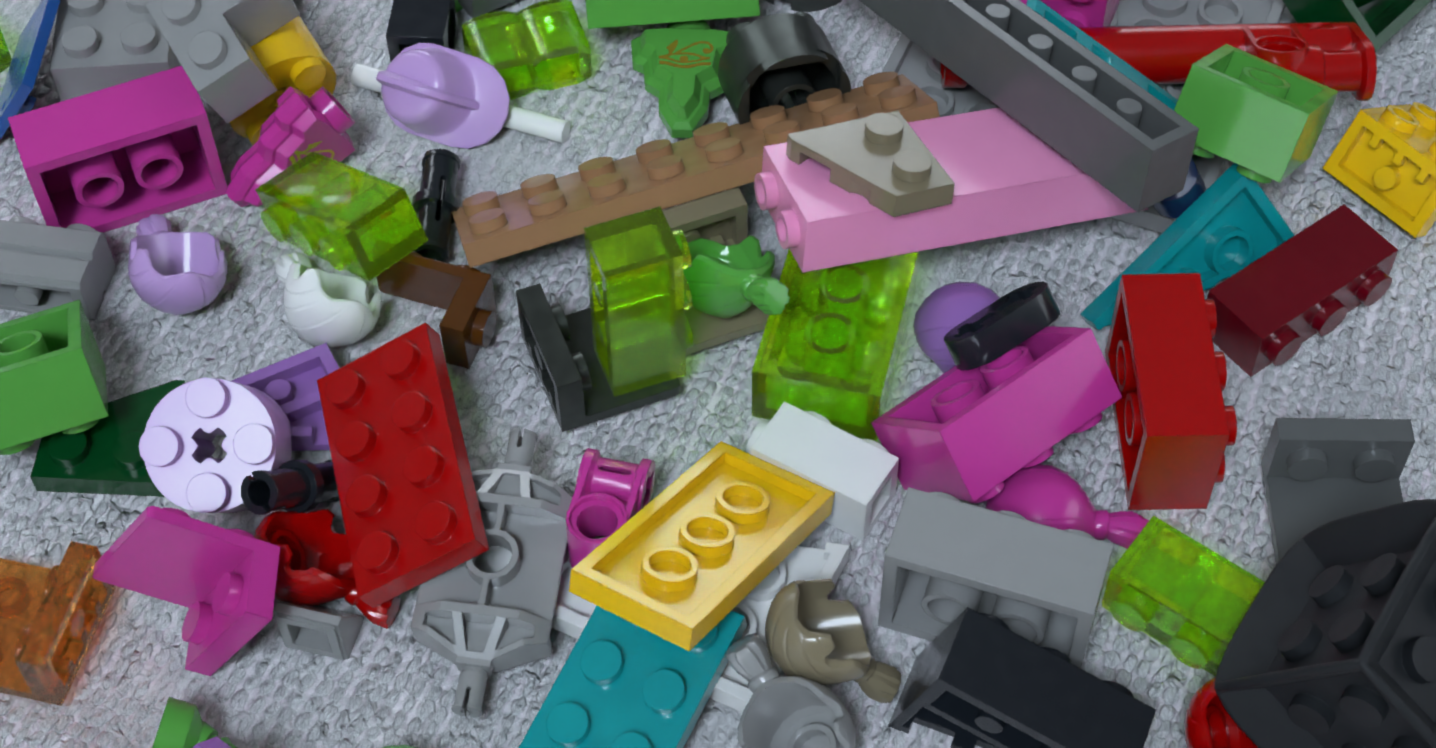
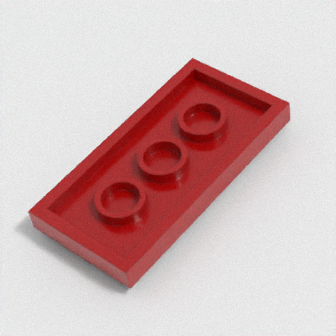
M425 322L317 380L356 590L360 600L374 608L489 550L440 335Z

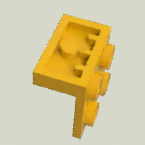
M1413 102L1412 105H1388L1386 107L1360 109L1323 169L1414 238L1425 236L1436 221V111L1419 102Z

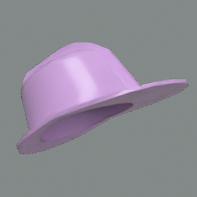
M431 43L414 44L404 48L392 60L387 69L379 71L376 80L382 84L381 93L386 112L395 125L408 133L450 147L470 149L486 144L501 131L508 118L510 96L506 82L496 68L478 57Z

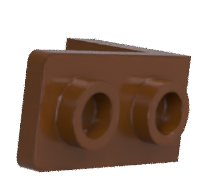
M378 246L372 256L379 290L385 294L446 309L447 311L439 325L446 363L470 369L479 348H487L496 329L497 308L491 274L480 272L478 269L470 268L468 265H453L426 258L411 250L399 251Z

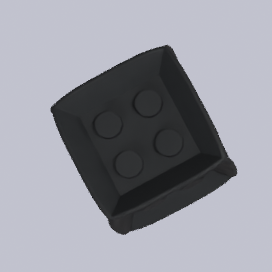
M1436 499L1412 500L1392 504L1330 521L1304 536L1277 563L1230 640L1218 667L1214 686L1225 710L1258 748H1436Z

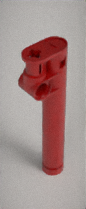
M1355 22L1078 27L1155 84H1185L1193 63L1223 45L1228 44L1339 92H1351L1358 101L1370 100L1375 89L1377 75L1375 49L1370 39ZM940 62L943 89L965 88L966 85H969Z

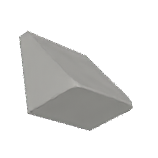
M276 602L273 609L275 620L286 647L341 660L349 659L363 624L361 615L318 605L307 606L289 602Z

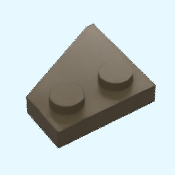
M898 110L888 113H875L869 117L788 134L786 155L791 161L799 165L808 158H812L831 169L829 182L849 193L862 195L868 200L869 204L893 217L952 204L955 183Z

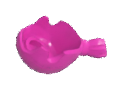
M1037 464L1032 467L1021 468L1003 481L1005 484L1003 490L996 496L988 499L985 508L993 511H1012L1022 515L1029 521L1061 530H1080L1090 534L1097 540L1104 541L1107 538L1111 542L1127 549H1137L1139 546H1142L1149 531V520L1133 511L1109 513L1103 509L1096 510L1078 481L1068 472L1052 465Z

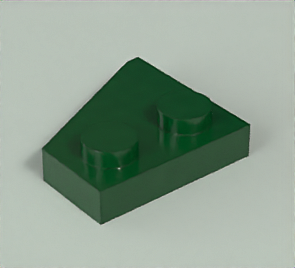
M174 380L108 402V417L99 419L96 425L86 431L77 434L58 432L42 437L30 476L36 490L165 497L156 488L147 472L145 462L140 456L139 441L156 405L169 392L185 384V380Z

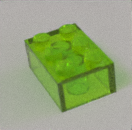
M789 249L779 282H782L789 289L787 295L790 296V300L785 305V309L781 314L769 315L752 369V416L771 420L785 401L803 411H814L821 414L832 425L858 438L871 439L877 442L878 436L871 422L882 416L885 412L915 296L919 252L802 273Z

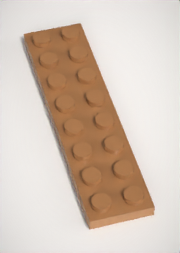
M891 71L881 72L865 78L863 86L851 89L850 92L844 94L837 88L824 89L810 94L806 98L807 103L785 109L784 106L774 105L758 109L750 114L751 120L741 125L738 123L728 126L724 122L707 124L694 130V137L671 143L670 140L666 139L650 141L636 148L635 155L613 161L612 157L594 158L579 165L578 172L558 178L553 174L537 175L523 181L520 184L521 189L499 196L494 191L477 193L463 200V206L459 207L457 211H452V215L469 267L472 268L754 182L755 175L762 172L764 146L786 143L789 133L869 117L875 113H888L897 110L907 122L940 117L937 102L903 74L898 75L896 72Z

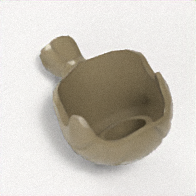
M797 580L784 586L772 600L765 622V638L770 655L787 676H802L821 685L855 681L868 698L880 703H890L899 689L901 673L893 666L881 661H875V658L870 654L860 615L849 600L839 601L828 598V594L835 588L833 580Z

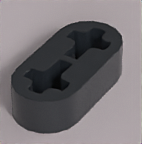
M1046 282L1030 283L1009 292L955 326L944 336V342L957 369L971 370L992 362L1050 325L1059 317L1060 310Z

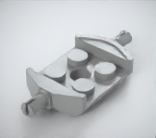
M520 428L510 430L504 463L498 462L497 468L471 471L488 546H500L508 549L512 553L509 563L502 570L486 573L474 566L476 559L474 557L420 584L411 623L412 632L417 641L457 665L460 676L451 710L460 716L466 717L467 709L470 711V717L481 716L487 679L492 675V672H500L551 657L552 643L550 633L568 544L566 514L572 496L557 483L532 473L531 463L538 436L535 432L524 429L523 438L520 436Z

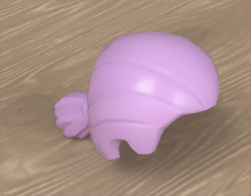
M151 214L149 217L139 220V225L136 228L137 236L131 239L129 245L128 275L135 292L141 300L161 312L173 315L191 313L213 302L222 291L228 272L225 251L221 250L219 239L207 232H172L171 222L159 214Z

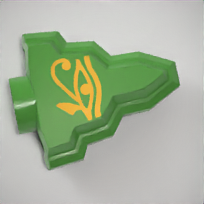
M704 20L669 23L667 28L645 29L640 37H636L631 41L633 70L644 74L645 90L659 98V117L672 138L685 139L694 137L693 131L701 127L708 118L710 100L724 93L718 78V66L721 55L727 46L726 37L729 31L711 29Z

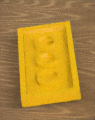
M720 441L571 569L569 592L666 641L690 651L831 514L835 492Z

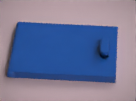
M41 0L19 37L0 95V140L10 126L8 117L31 111L36 102V97L29 96L34 87L61 0Z

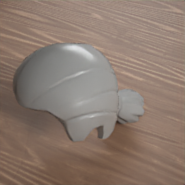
M748 634L728 648L726 656L730 666L748 681L749 689L753 692L743 710L738 725L737 738L740 747H856L853 720L845 705L831 690L818 682L802 676L780 677L778 670L772 667L768 649L764 642L755 634Z

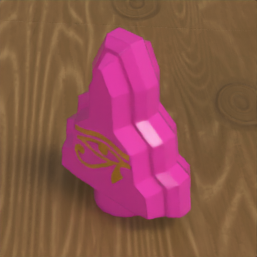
M290 86L277 99L278 107L261 125L259 140L239 158L231 171V182L225 193L237 205L244 207L251 204L259 207L276 198L295 180L313 177L331 162H341L355 151L351 138L346 132L355 124V121L338 100L323 86L310 98L300 90Z

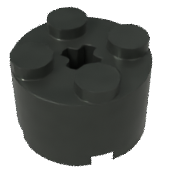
M797 12L794 14L781 13L769 15L752 23H739L731 28L727 34V46L719 61L718 78L740 125L751 120L750 114L764 107L781 105L788 109L807 103L806 98L810 94L824 89L837 88L841 90L842 94L851 91L849 78L821 27L808 13Z

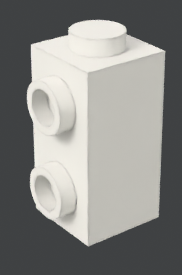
M784 401L770 422L762 420L757 424L748 440L746 453L835 492L832 512L824 522L861 541L865 540L896 494L899 458L890 454L885 447L874 440L860 439L832 425L827 418L817 412L803 411Z

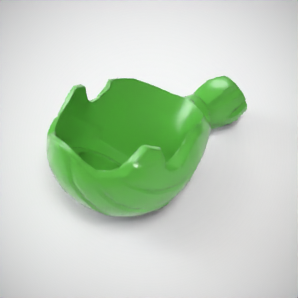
M748 236L739 244L728 246L712 240L698 238L688 244H682L673 257V277L680 293L696 310L708 315L728 319L739 315L753 304L764 314L776 315L782 313L785 305L790 300V296L787 295L789 289L786 285L779 282L777 278L771 277L775 266V255L768 250L765 255H762L759 240L754 236Z

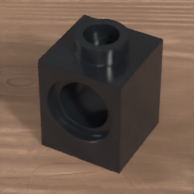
M394 0L386 32L390 61L392 62L404 48L417 43L437 44L455 50L459 31L455 1Z

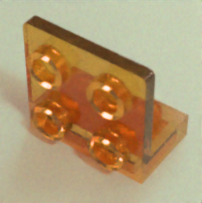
M71 541L60 565H55L52 569L0 558V693L59 706L63 705L116 589L114 585L95 580L92 577L94 565L101 557L97 546Z

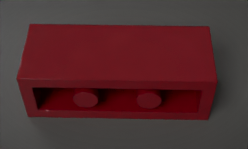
M1343 204L1209 290L1207 299L1214 300L1217 313V327L1215 336L1212 338L1213 343L1250 377L1271 363L1275 366L1284 364L1298 351L1304 341L1316 333H1319L1321 336L1329 334L1343 321L1348 312L1362 303L1365 306H1370L1386 293L1392 283V278L1389 274L1398 249Z

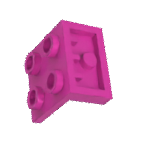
M149 506L99 558L94 565L92 577L98 581L188 607L189 610L182 627V639L188 642L185 669L211 676L272 620L280 546L256 539L252 534L244 530L224 529L193 519L186 512L179 509Z

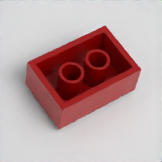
M1200 273L1127 274L1121 276L1105 349L1106 363L1122 395V398L1113 404L1128 510L1207 509L1214 484L1222 483L1224 479L1226 446H1234L1236 441L1237 420L1235 409L1233 406H1224L1222 396L1227 378L1226 359L1222 351L1214 352L1212 341L1217 327L1216 306L1213 299H1205Z

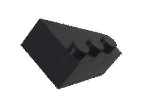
M967 607L916 657L888 727L909 734L914 722L954 737L951 748H975L976 745L982 748H1143L1156 709L1134 698L1132 692L1123 685L1101 680L1073 665L1071 660L1062 652L1049 647H1040L1014 633L998 617L986 613H978Z

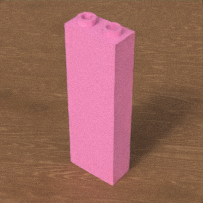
M1000 107L907 122L955 183L952 204L893 217L869 204L868 200L862 195L849 193L829 182L831 169L812 158H808L799 165L791 161L786 155L787 142L764 146L762 172L757 173L754 178L755 196L760 209L769 211L775 222L776 234L783 249H790L802 273L1136 212Z

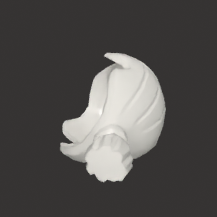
M298 252L281 255V259L276 261L275 266L278 279L285 286L283 291L285 314L291 328L300 338L314 346L327 343L329 348L341 347L358 342L375 327L380 316L381 294L375 293L369 303L368 285L357 277L329 273L318 268H312L310 259Z

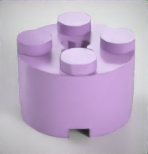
M204 377L175 388L156 405L147 421L145 431L140 437L139 452L145 462L152 482L168 500L194 512L228 514L248 510L241 498V485L246 476L251 475L253 477L251 472L256 470L268 471L278 469L281 464L293 460V457H291V436L293 435L290 421L285 412L266 393L240 383ZM216 435L227 436L221 444L223 450L227 453L224 459L213 458L212 456L215 451V446L212 442Z

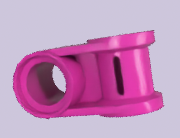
M586 449L579 467L576 488L566 514L569 562L572 568L651 501L655 480L654 460L643 458L639 464L603 458L601 457L600 450ZM596 536L604 537L601 539H591Z

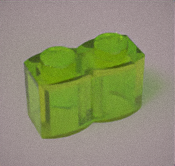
M541 1L517 13L507 11L486 13L472 18L461 25L464 53L478 57L496 68L506 82L510 100L522 97L537 88L554 90L581 83L592 76L591 48L572 1Z

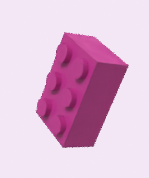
M182 65L8 117L24 170L47 226L67 228L71 224L80 223L104 233L139 222V220L147 218L151 214L161 215L226 194L227 183L206 111L199 93Z
M1047 326L988 364L971 370H959L954 366L871 422L882 446L890 454L899 458L897 477L904 490H908V487L928 493L943 492L959 500L979 503L1000 493L1005 486L1003 481L1021 468L1032 467L1047 460L1054 453L1053 446L1070 434L1090 429L1099 423L1103 417L1101 412L1121 399L1122 395L1091 328Z

